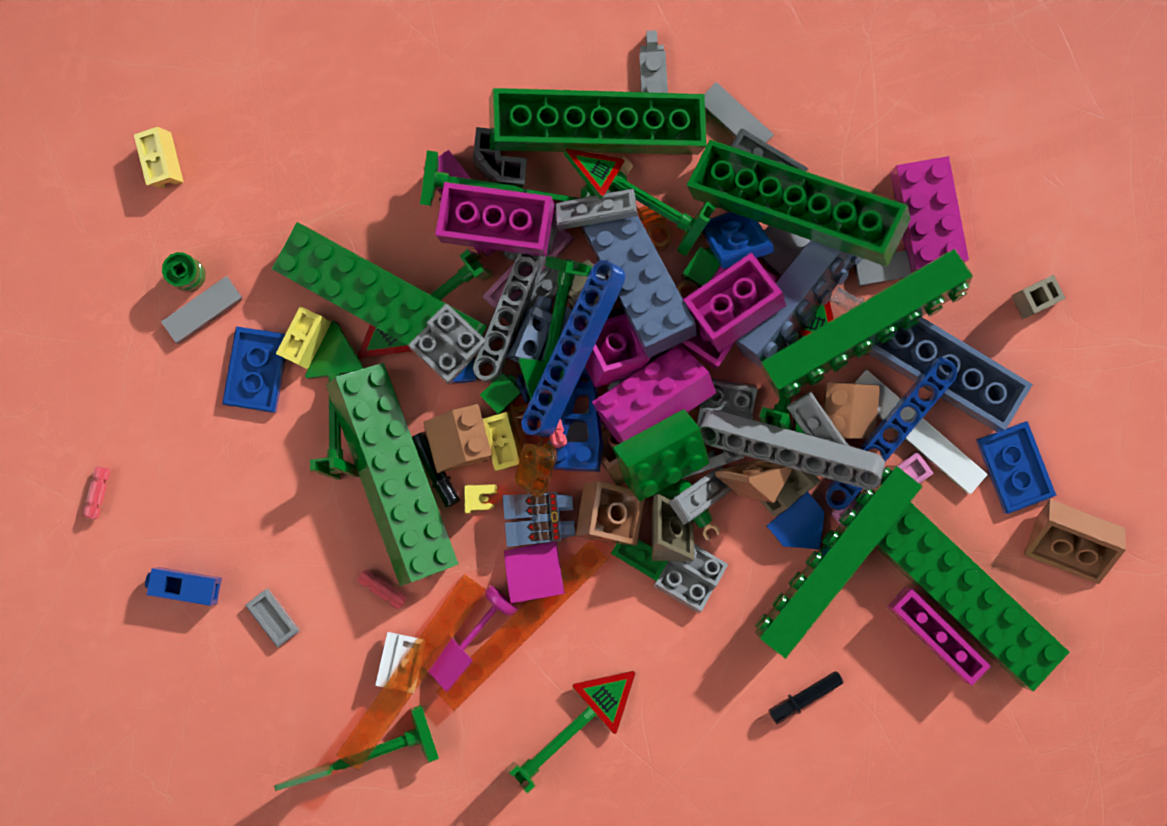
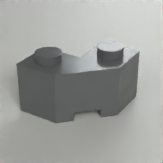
M476 127L473 153L474 165L489 182L513 185L524 189L527 158L500 156L501 151L490 150V128Z

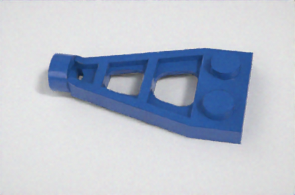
M585 367L561 416V422L564 429L563 435L567 436L573 422H586L588 426V440L586 442H567L566 446L555 449L550 441L546 467L549 470L600 472L603 451L601 421L592 403L598 398L597 387L594 386ZM577 397L589 398V412L587 414H573Z

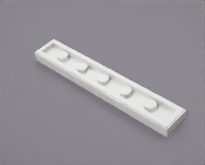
M865 370L854 382L880 385L877 416L882 420L901 400L868 370ZM905 407L901 411L900 416L908 420L914 416L915 411L911 407ZM923 418L905 438L909 444L967 494H972L988 475Z

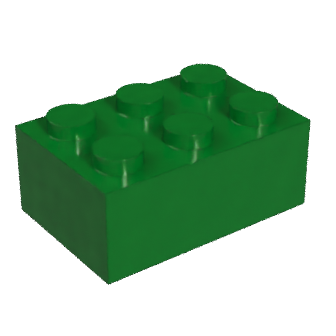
M685 409L613 447L624 481L639 502L710 464L701 430Z

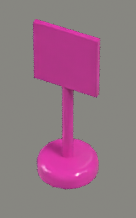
M491 585L486 589L485 597L493 606L463 642L458 645L450 635H447L423 664L425 669L447 692L473 662L464 651L465 648L496 611L499 610L505 615L512 616L518 610L517 606L511 603L506 595Z

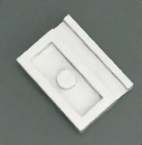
M387 632L375 686L414 693L426 640Z

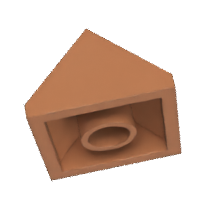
M755 459L716 470L715 474L717 478L739 496L774 503L792 468Z

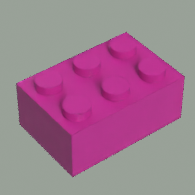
M752 253L683 299L691 316L718 352L786 307L782 291Z

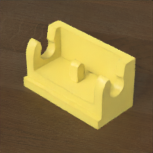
M155 127L134 134L146 185L165 188V183H183L171 132Z
M300 306L276 354L308 369L331 322Z
M505 412L484 418L483 423L495 471L526 464L513 413Z
M465 485V513H475L474 510L493 509L495 504L483 503L489 500L484 495L498 493V486Z

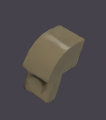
M1054 275L1011 295L1022 319L1065 299Z
M792 469L775 502H761L775 517L788 509L801 495L814 488L821 480L814 474Z

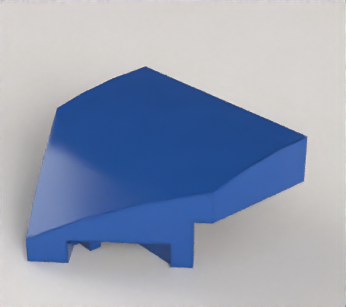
M806 492L788 509L769 522L766 527L784 547L820 549L824 511L810 493Z

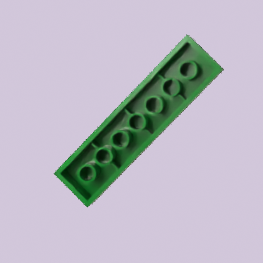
M493 88L489 97L490 150L565 152L566 149L592 153L698 155L707 146L704 94Z
M709 140L687 183V187L695 200L704 203L708 201L726 211L888 267L911 220L908 205L713 140Z
M296 222L272 267L274 271L408 346L428 326L427 322L446 304ZM450 306L482 336L487 327L485 324Z
M953 249L762 361L763 373L780 400L784 397L787 400L791 399L801 392L800 388L808 383L810 386L815 385L825 378L823 374L833 369L834 372H837L848 365L847 360L857 356V358H861L872 350L871 346L878 342L881 344L887 343L896 336L894 333L902 328L905 330L911 329L919 323L918 319L926 314L929 317L933 316L943 309L942 305L950 300L954 303L967 295L966 291L970 288L969 285L973 275L956 249Z
M381 363L335 377L326 384L399 585L409 584L458 565L459 563L385 364Z
M887 465L883 470L879 486L875 489L863 488L855 498L857 504L852 510L848 508L838 521L841 524L835 531L831 529L823 538V547L819 552L814 550L805 561L807 567L802 573L796 572L790 579L788 584L791 587L785 594L781 592L772 602V606H774L772 611L768 615L764 613L755 624L757 627L756 635L786 659L923 486L898 466Z
M911 502L875 546L886 559L1023 688L1034 692L1070 653Z

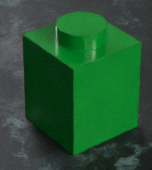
M700 247L682 273L681 278L698 289L708 283L720 267L713 251L710 248L705 250Z
M503 373L480 394L483 400L497 414H502L522 395L516 378L511 374L506 377Z

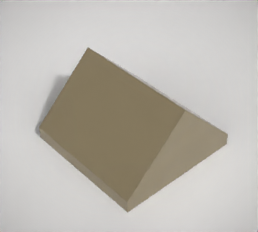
M659 494L654 495L652 506V561H693V519L683 525L669 504L670 499Z

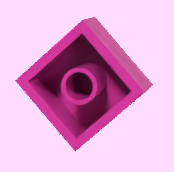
M625 314L606 320L585 365L595 387L628 378L644 368L650 360Z

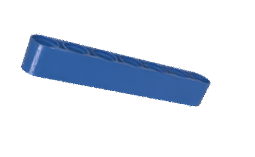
M601 260L592 267L522 418V428L527 434L545 438L554 433L624 284L625 272L620 266L606 260ZM611 270L610 277L606 280V274ZM599 295V301L594 305L595 298ZM587 320V327L583 330V324ZM575 345V352L573 353V355H571V350ZM564 370L563 378L560 380V373ZM552 394V402L549 404L548 400ZM540 419L541 424L540 427L537 429V423Z
M946 358L935 359L859 449L865 451L877 449L880 451V456L886 462L957 377L956 366ZM943 364L949 365V375L944 378L937 377V368ZM921 387H932L933 391L929 398L922 399L918 396V391ZM905 407L915 409V414L911 419L901 418V411ZM886 429H896L897 436L893 440L884 439L883 433ZM832 480L826 489L827 503L835 510L845 509L863 488ZM842 490L845 493V497L841 501H834L831 498L832 492Z

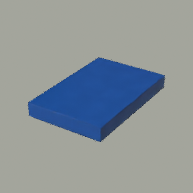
M732 212L710 218L702 231L722 269L733 266L750 253L755 258L774 252L772 242L758 221Z
M236 326L223 405L271 413L277 412L286 359L277 355L276 352L285 334Z
M1028 421L1008 427L1004 431L995 432L976 439L1004 514L1012 513L1057 496Z

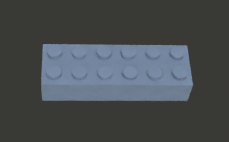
M638 216L580 226L597 261L606 260L620 266L624 270L625 281L617 299L648 358L697 335L696 323ZM611 270L606 274L607 279L610 277Z
M810 240L776 282V285L783 293L786 307L735 341L742 355L762 369V361L795 343L799 337V332L804 326L811 324L815 318V312L821 305L824 306L828 303L832 296V291L837 285L845 282L849 274L848 271L854 264H859L863 258Z
M920 317L918 319L919 323L911 329L905 330L902 328L895 332L896 336L887 343L881 344L878 342L871 346L872 350L868 353L869 355L913 382L917 381L935 359L946 358L950 360L957 368V377L940 398L996 432L1007 429L1033 385L923 317ZM946 364L940 365L936 370L937 377H947L950 373V366ZM923 386V388L927 389L928 391H933L932 387Z

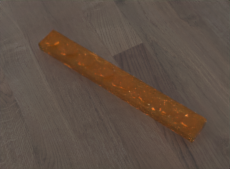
M589 540L560 568L565 594L527 601L470 657L473 662L448 692L440 687L436 693L455 711L608 558Z
M463 574L337 751L336 756L359 771L486 591L484 587L466 574Z

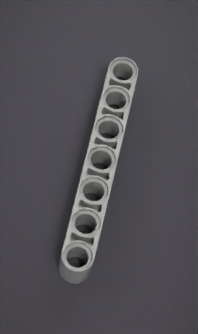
M554 212L547 255L558 232L556 214ZM518 253L485 335L486 343L479 350L474 363V373L484 383L490 384L494 382L502 373L507 360L506 355L509 348L513 345L524 313L544 267L546 257ZM524 266L533 267V272L527 277L521 276L520 271ZM516 290L523 291L521 300L516 302L510 300L512 292ZM505 315L513 316V322L509 326H502L500 323ZM496 339H502L504 343L502 349L492 351V342ZM485 364H492L494 367L492 374L489 376L481 375V369Z
M712 409L704 412L699 424L704 444L864 489H875L881 482L885 461L876 453Z

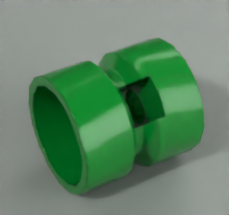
M176 252L170 254L162 264L164 279L172 286L184 292L198 290L205 281L206 272L204 266L186 253Z

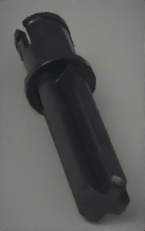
M421 432L414 435L412 439L417 453L433 482L432 488H436L445 508L460 502L461 499L450 482L451 477L447 476L445 472L436 474L425 434Z
M834 671L793 697L789 694L786 700L768 709V712L775 724L778 725L796 713L801 714L800 709L842 685L843 679L837 671Z

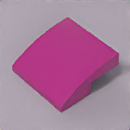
M557 541L504 551L511 603L565 594Z

